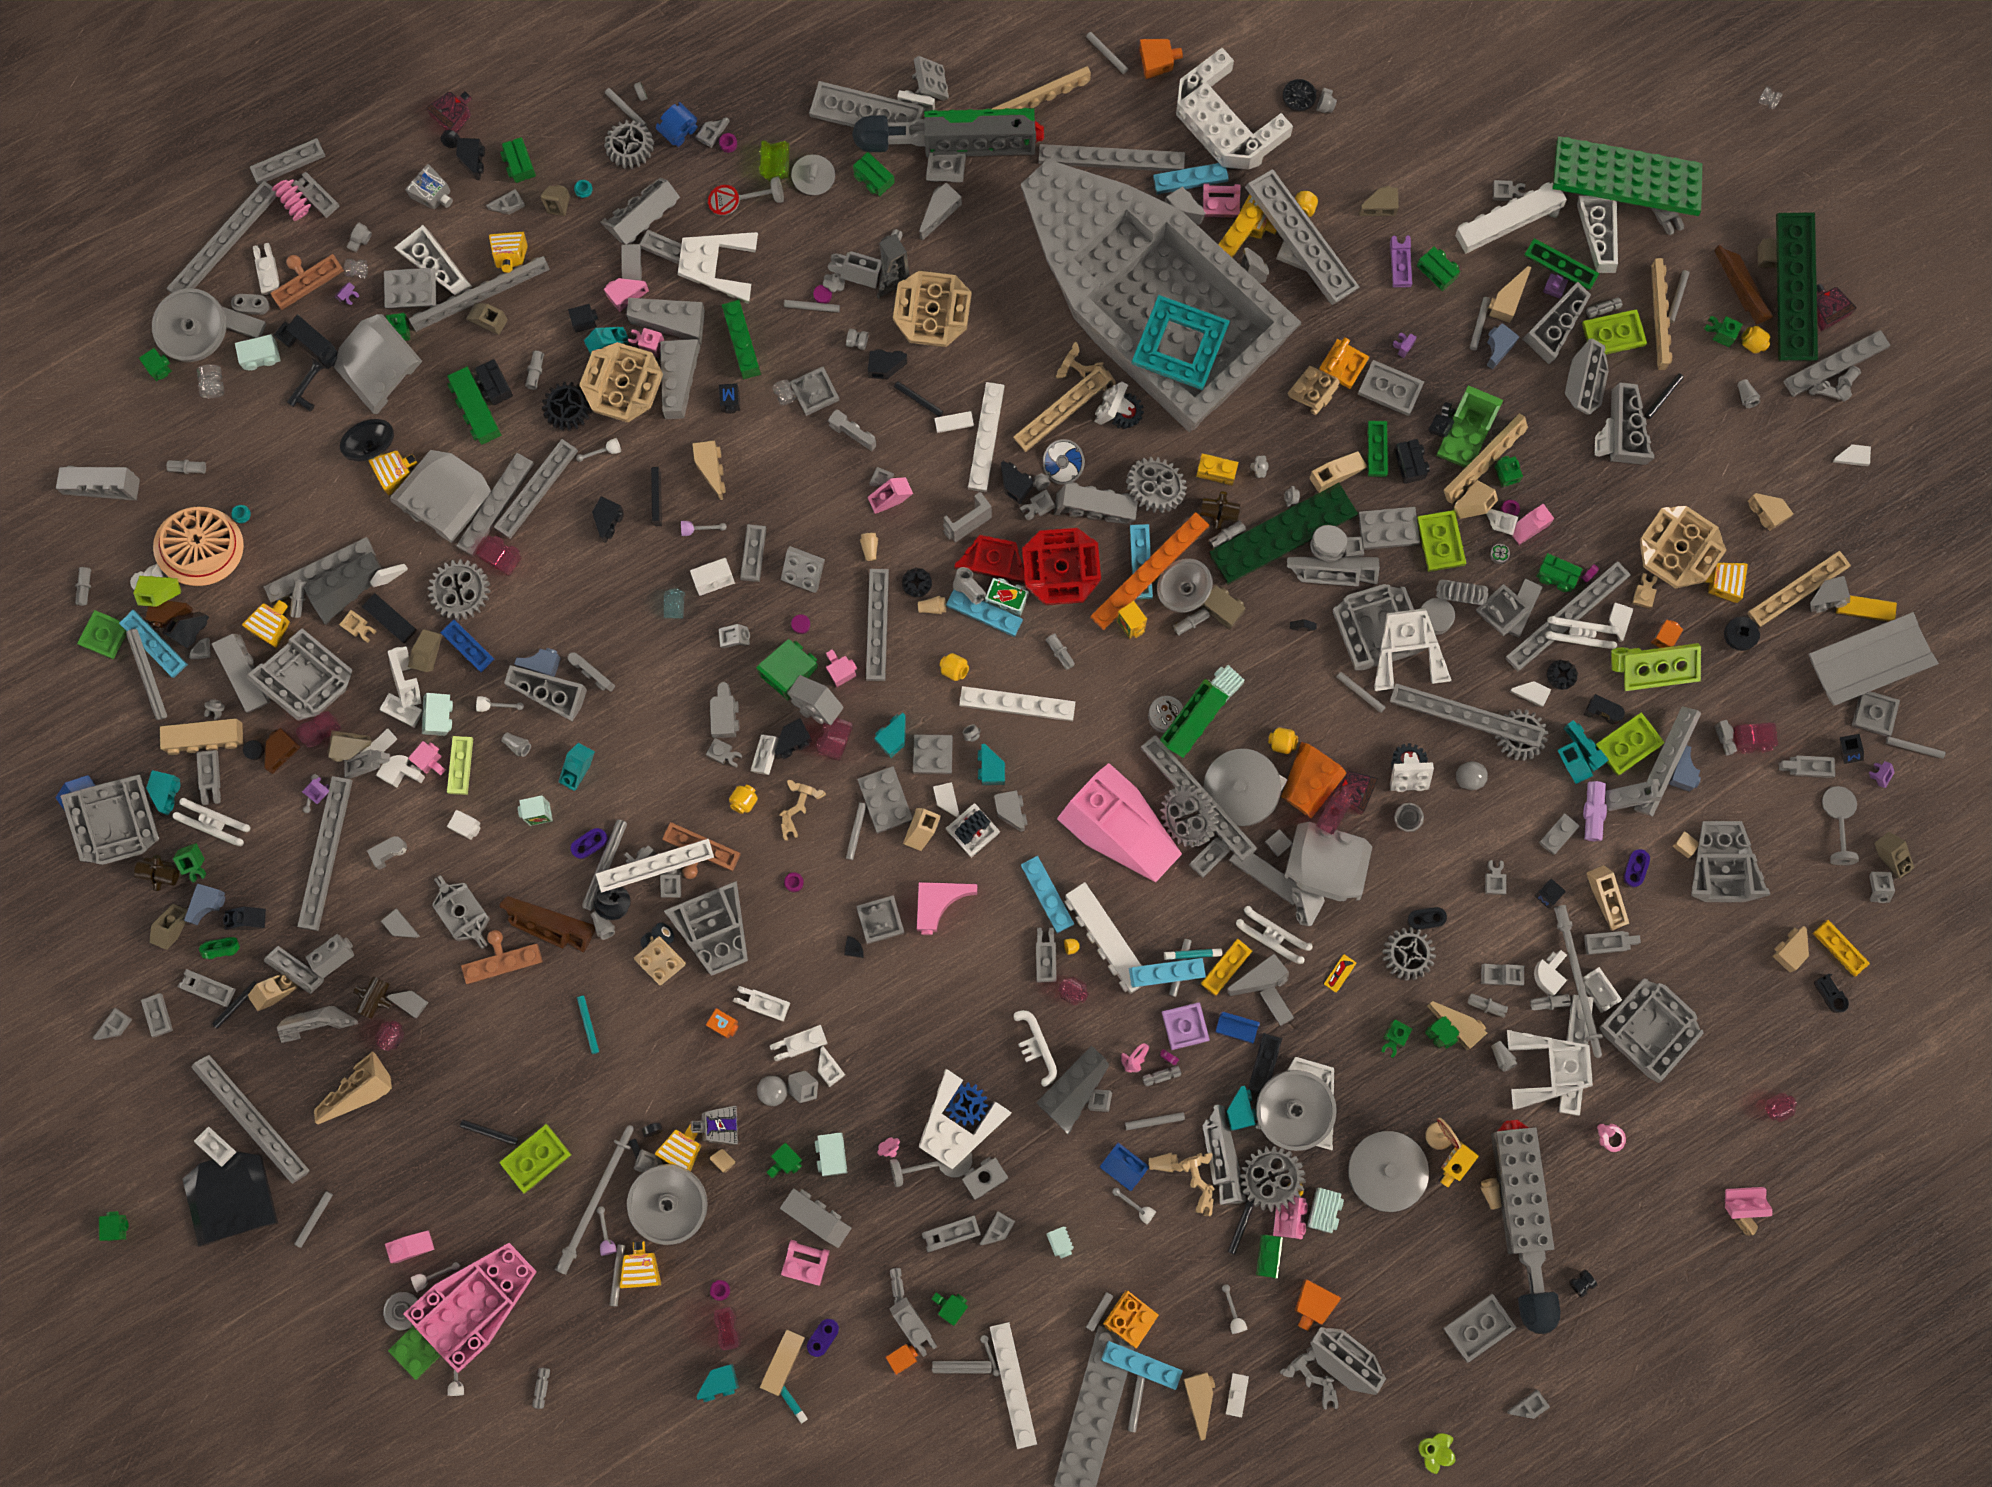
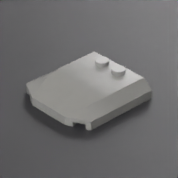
M377 314L362 320L342 343L338 350V358L334 368L371 412L378 414L387 404V397L407 374H412L422 360L382 314Z
M430 450L390 497V501L405 512L407 510L435 529L437 534L452 543L482 507L491 490L481 473L452 453Z
M1386 584L1347 595L1337 607L1333 608L1334 617L1355 670H1366L1378 666L1387 613L1414 610L1405 587L1395 588ZM1427 648L1391 652L1392 661L1416 655Z
M301 629L272 658L264 664L260 663L247 675V679L299 721L319 715L339 698L347 689L352 669L304 629Z
M140 774L61 795L80 861L102 865L143 854L159 840Z
M1312 822L1300 823L1295 831L1284 877L1286 879L1290 877L1297 882L1296 886L1301 890L1337 901H1346L1347 898L1360 900L1364 889L1372 846L1365 838L1322 825H1316Z
M1645 978L1638 983L1599 1027L1604 1037L1648 1078L1658 1083L1668 1075L1704 1034L1703 1030H1700L1696 1021L1698 1018L1692 1009L1666 985L1656 984Z

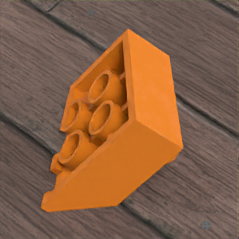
M1301 742L1281 798L1312 819L1347 773L1341 765L1318 749Z

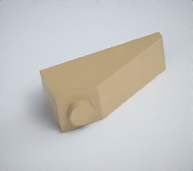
M1527 266L1498 292L1496 298L1491 299L1488 307L1491 309L1489 316L1508 323L1511 322L1531 267Z
M1604 865L1587 872L1591 889L1610 930L1613 931L1629 924L1614 872Z
M1434 1001L1427 1005L1438 1019L1446 1016L1451 1021V1026L1454 1025L1459 1030L1458 1042L1466 1050L1471 1049L1487 1034L1485 1031L1486 1027L1480 1020L1476 1021L1470 1016Z
M1207 1372L1183 1379L1201 1441L1206 1438L1213 1398L1212 1388H1215L1213 1377L1208 1376Z

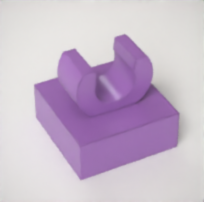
M1550 274L1543 292L1560 299L1568 280L1562 276Z
M348 282L334 297L340 302L345 300L348 305H352L353 303L349 300V296L354 295V297L358 298L359 295L357 292L352 291L355 287Z
M1400 333L1398 338L1403 342H1393V346L1399 349L1398 355L1402 358L1406 356L1416 341L1417 337L1413 334H1410L1407 338L1405 334Z
M1886 761L1882 765L1875 763L1874 767L1879 771L1877 773L1870 771L1869 775L1872 779H1876L1878 786L1886 788L1895 773L1893 766Z
M320 777L314 778L302 791L316 804L329 792V785L323 786L319 782L321 780Z

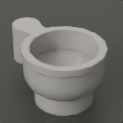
M1325 87L1322 89L1316 111L1321 113L1333 112L1337 99L1332 97V90Z
M359 222L351 234L347 248L357 252L361 243L364 245L368 243L372 232Z

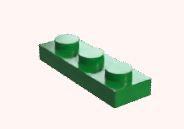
M1368 421V477H1387V421Z

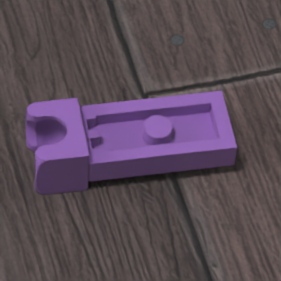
M1408 235L1403 244L1397 242L1396 236H1392L1390 240L1393 287L1412 286L1411 240Z

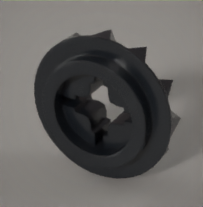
M915 567L903 575L902 587L908 595L922 597L930 591L932 579L930 574L923 568ZM916 575L918 579L922 581L921 583H919L918 589L916 588L915 583H911L915 580Z
M1560 659L1555 661L1547 670V679L1556 689H1569L1577 681L1578 672L1575 665L1571 664L1569 660ZM1559 670H1561L1562 672L1568 670L1567 674L1565 675L1567 679H1565L1564 677H1559L1557 679L1558 675L1560 674Z

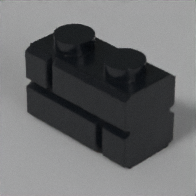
M495 359L475 368L477 375L474 377L479 386L483 385L485 390L482 393L486 401L490 400L493 405H497L503 402V400L513 397Z
M1418 439L1396 444L1394 451L1403 483L1407 484L1426 479L1430 469L1428 462H1424L1423 455H1425L1423 444H1419Z

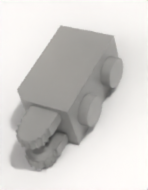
M852 251L848 252L846 256L836 253L832 254V262L828 264L830 271L840 274L841 279L876 289L882 269L881 260Z
M722 682L717 687L718 697H713L710 700L711 735L713 738L736 737V731H739V720H736L735 713L739 712L738 701H735L734 697L731 696L729 685L726 682Z
M906 1297L889 1308L914 1348L917 1347L923 1357L927 1355L925 1348L921 1345L925 1340L928 1341L931 1348H937L926 1325Z

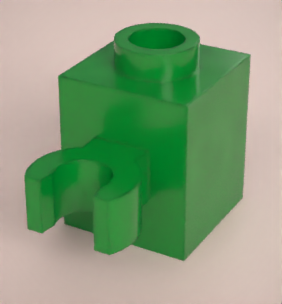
M405 313L386 315V319L405 341L411 340L409 319Z
M1710 316L1708 321L1713 326L1706 324L1704 330L1716 332L1712 340L1730 347L1736 340L1743 324L1727 316L1720 323L1716 317Z
M1509 456L1502 457L1494 467L1502 488L1519 483L1523 478L1516 456L1511 458Z
M197 843L179 849L173 860L181 875L190 872L189 878L192 882L197 880L196 873L204 879L206 872L201 868V865L205 858Z
M1393 1020L1383 1037L1388 1043L1382 1046L1381 1052L1384 1053L1386 1048H1390L1392 1050L1390 1057L1393 1058L1397 1053L1396 1046L1402 1048L1405 1045L1412 1028L1397 1020Z
M784 1143L771 1156L776 1164L767 1171V1174L774 1178L782 1169L788 1175L791 1172L795 1174L802 1167L800 1163L803 1160L787 1143Z
M937 1292L932 1297L933 1301L943 1307L938 1315L953 1326L956 1325L968 1308V1305L965 1304L968 1300L959 1293L956 1296L952 1294L948 1301Z

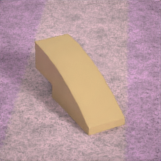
M786 1330L762 1381L761 1389L777 1396L781 1394L805 1337Z

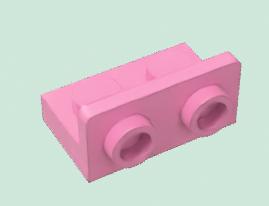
M1765 1187L1725 1190V1208L1732 1219L1772 1216V1208L1766 1200Z
M1294 1197L1295 1204L1289 1201L1288 1209L1284 1205H1281V1211H1278L1276 1208L1273 1236L1303 1239V1235L1306 1232L1304 1220L1308 1212L1306 1199Z

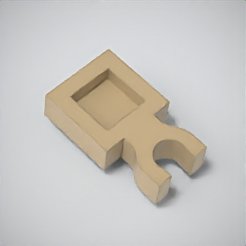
M1643 573L1641 576L1642 585L1636 586L1632 604L1651 609L1656 594V589H1652V586L1656 583L1657 577L1653 576L1652 581L1648 582L1646 580L1647 574Z
M352 610L339 624L355 637L360 634L361 638L367 643L370 640L365 636L366 633L370 631L375 634L377 632L372 627L365 626L368 622Z

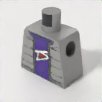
M731 1106L702 1113V1121H691V1132L702 1133V1141L725 1145L738 1144L737 1107Z

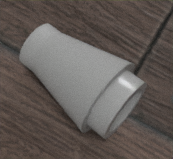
M1747 379L1737 384L1742 405L1746 406V408H1752L1760 403V395Z
M508 732L502 737V742L517 756L524 757L529 753L531 744L527 739Z
M596 911L591 914L598 937L605 940L615 934V926L609 920L600 917Z
M1501 1041L1491 1046L1499 1069L1502 1068L1503 1072L1517 1065L1515 1056Z

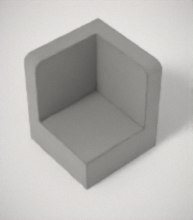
M806 1071L789 1075L787 1092L799 1103L817 1099L818 1081Z

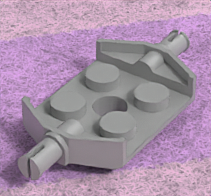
M441 875L438 876V879L435 878L434 881L439 886L440 892L432 906L455 940L474 939L481 949L485 948L488 943L483 938L482 933L490 918L475 899L467 884L448 885ZM458 906H463L465 909L464 914L461 916L455 915V909Z

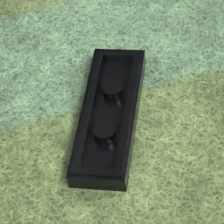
M652 467V521L655 526H662L661 471L659 467Z
M376 593L362 606L404 644L417 631L415 627Z
M1263 1033L1248 1086L1251 1092L1259 1094L1263 1086L1272 1078L1282 1038Z

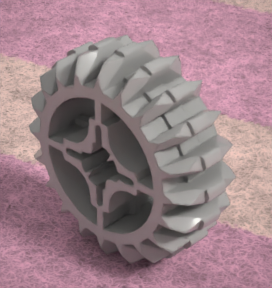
M626 120L625 124L619 122L618 127L613 125V131L608 130V136L605 137L606 143L604 144L606 154L610 157V160L615 162L617 166L622 164L624 169L627 165L633 169L634 164L640 167L641 161L646 164V158H650V152L654 150V141L646 126L643 127L641 122L636 125L634 120L631 124ZM635 135L640 136L643 139V142H639L638 139H635ZM615 146L622 149L624 153H619L615 149Z
M1440 580L1436 589V596L1440 599L1478 605L1486 604L1488 599V588L1481 585Z
M1518 709L1516 714L1514 711H1510L1509 716L1504 715L1505 717L1534 726L1546 727V724L1540 725L1541 717L1536 720L1534 718L1536 713L1533 712L1531 715H1528V710H1525L1522 714L1521 709ZM1545 730L1543 736L1547 735L1548 731ZM1495 736V739H1501L1497 746H1504L1501 750L1502 753L1507 750L1509 752L1507 757H1511L1514 754V760H1518L1521 756L1522 761H1525L1527 756L1533 759L1534 754L1539 755L1540 750L1545 748L1543 743H1546L1548 740L1546 737H1543L1539 748L1522 749L1523 743L1514 741V746L1509 739Z
M1412 927L1409 928L1408 933L1405 928L1401 929V934L1396 930L1394 932L1395 937L1390 935L1388 937L1390 942L1384 943V946L1389 949L1382 950V953L1388 954V956L1383 958V961L1389 960L1390 963L1386 965V968L1391 966L1394 968L1391 974L1398 971L1397 978L1399 979L1403 974H1405V980L1407 981L1410 975L1413 980L1417 979V974L1422 978L1424 976L1423 971L1430 972L1428 966L1434 965V962L1429 959L1436 958L1435 954H1430V952L1435 950V947L1428 946L1432 943L1431 939L1427 942L1424 940L1427 937L1426 933L1422 937L1419 936L1421 933L1419 929L1415 934H1413ZM1402 939H1412L1407 947L1396 945ZM1418 943L1424 951V957L1416 949ZM1411 948V955L1413 957L1411 956L1407 960V953L1405 951L1407 952ZM1394 951L1401 956V966L1394 957ZM1410 961L1422 963L1419 968L1406 969Z

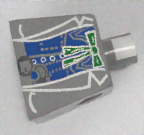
M429 164L423 168L405 189L411 199L431 209H436L440 204L448 208L453 202V199L448 196L451 190L447 183Z

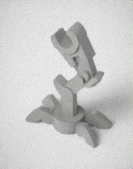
M1311 1347L1306 1350L1307 1353L1294 1359L1287 1369L1283 1368L1280 1371L1286 1377H1293L1294 1372L1300 1370L1306 1377L1305 1383L1308 1388L1311 1382L1323 1385V1409H1327L1328 1401L1333 1402V1408H1338L1336 1390H1334L1332 1385L1334 1379L1329 1376L1324 1378L1313 1376L1306 1367L1308 1361L1315 1359V1354Z

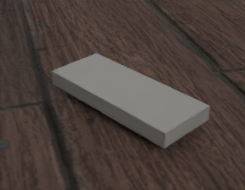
M1275 987L1260 992V995L1280 1026L1294 1019Z

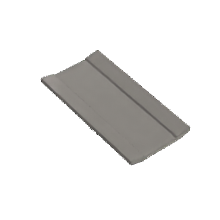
M1914 612L1809 653L1811 663L1833 706L1939 664L1918 626Z

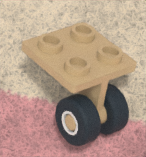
M658 923L652 928V934L648 932L641 938L640 942L643 950L634 957V960L659 985L664 984L686 964L669 946L674 940V933L665 923Z

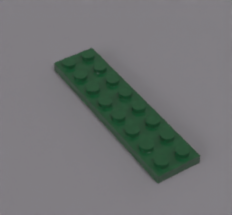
M1815 212L1777 213L1779 362L1817 361Z
M1338 482L1209 551V555L1225 582L1229 585L1312 540L1314 532L1319 527L1324 525L1337 527L1356 517L1358 512Z

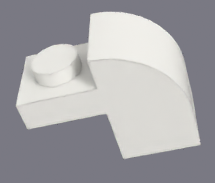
M402 755L390 757V761L382 764L376 774L380 779L396 788L404 775L419 783H422L425 778L420 773L422 770L411 765L412 762L408 757Z
M1562 950L1557 953L1553 951L1546 959L1548 963L1542 959L1537 963L1534 970L1537 985L1548 995L1554 996L1567 981L1555 970L1567 956Z

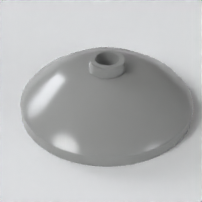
M1181 559L1175 561L1159 577L1157 583L1158 597L1165 607L1174 612L1192 611L1200 607L1209 597L1213 585L1211 573L1198 560Z

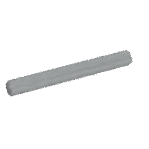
M128 630L126 634L156 720L165 719L167 714L138 630Z
M618 819L608 840L582 904V907L586 910L591 911L593 909L595 897L600 889L596 873L609 870L627 826V823L623 820Z

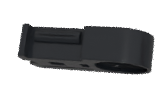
M1832 974L1824 975L1814 981V985L1832 1012L1841 1013L1848 1009L1849 1001L1843 991H1839L1830 977ZM1836 998L1843 1001L1842 1009L1835 1008L1834 1000Z

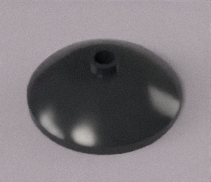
M370 419L360 422L343 435L340 441V451L345 458L352 461L361 462L374 459L390 447L394 439L393 427L389 422L382 419Z

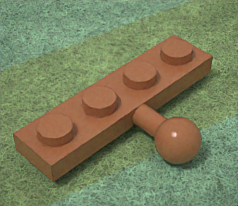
M333 254L306 271L301 267L302 262L297 255H291L287 258V266L295 270L298 276L270 293L281 310L344 271Z
M671 822L662 838L663 841L678 848L707 839ZM709 839L714 858L707 859V861L733 872L741 853ZM698 863L683 867V876L687 879L695 878L698 873Z
M492 930L488 933L487 940L493 945L495 956L461 965L466 984H471L543 963L538 944L503 953L501 946L503 935L498 930Z

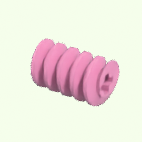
M293 179L283 180L273 186L272 190L277 191L276 196L281 197L280 202L285 203L284 208L289 210V215L294 216L293 220L297 221L309 212L311 204L304 205L307 198L300 199L303 193L295 192L298 189V185L291 186L294 182Z

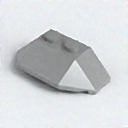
M1592 338L1585 343L1572 359L1565 389V395L1574 408L1587 415L1602 405L1609 372L1607 358L1604 353L1606 351L1605 345Z
M1320 1327L1310 1342L1318 1365L1348 1389L1376 1395L1386 1378L1382 1374L1375 1355L1344 1330Z

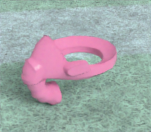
M1147 1044L1139 1045L1130 1057L1125 1053L1121 1054V1062L1125 1071L1132 1073L1141 1070L1140 1064L1145 1061L1144 1058L1149 1050ZM1142 1049L1140 1054L1137 1057H1135L1139 1050Z
M1599 1124L1597 1126L1601 1146H1604L1610 1152L1620 1151L1626 1143L1625 1133L1617 1125ZM1618 1132L1621 1136V1143L1617 1147H1612L1609 1144V1137Z

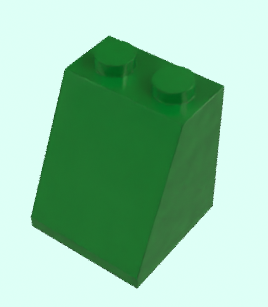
M790 639L785 641L756 667L759 676L787 701L791 698L787 692L801 675L809 678L818 669L817 659L811 653L806 654L802 651L803 647L797 641L792 642Z

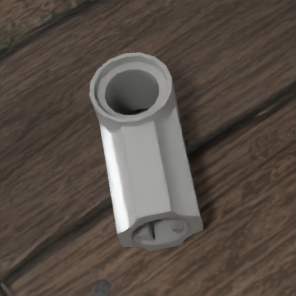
M965 567L957 570L953 588L958 592L964 593L975 605L981 603L987 593L973 579V572Z

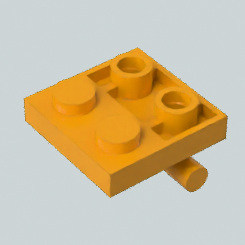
M1344 337L1342 341L1336 340L1319 370L1338 378L1340 384L1351 389L1369 360V356L1348 345L1350 340Z
M1125 1290L1103 1324L1105 1325L1104 1328L1110 1332L1113 1331L1130 1346L1137 1349L1159 1315L1132 1293Z

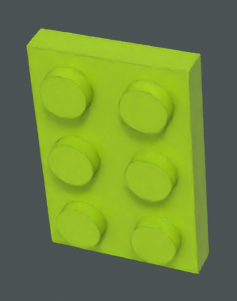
M1637 309L1582 322L1586 340L1588 341L1592 338L1605 345V355L1643 347L1647 344Z
M1455 510L1417 517L1428 572L1461 567L1467 564Z
M1641 712L1595 745L1596 749H1601L1608 758L1607 764L1618 777L1661 747L1665 742Z
M545 1124L499 1163L525 1194L572 1154L550 1126Z

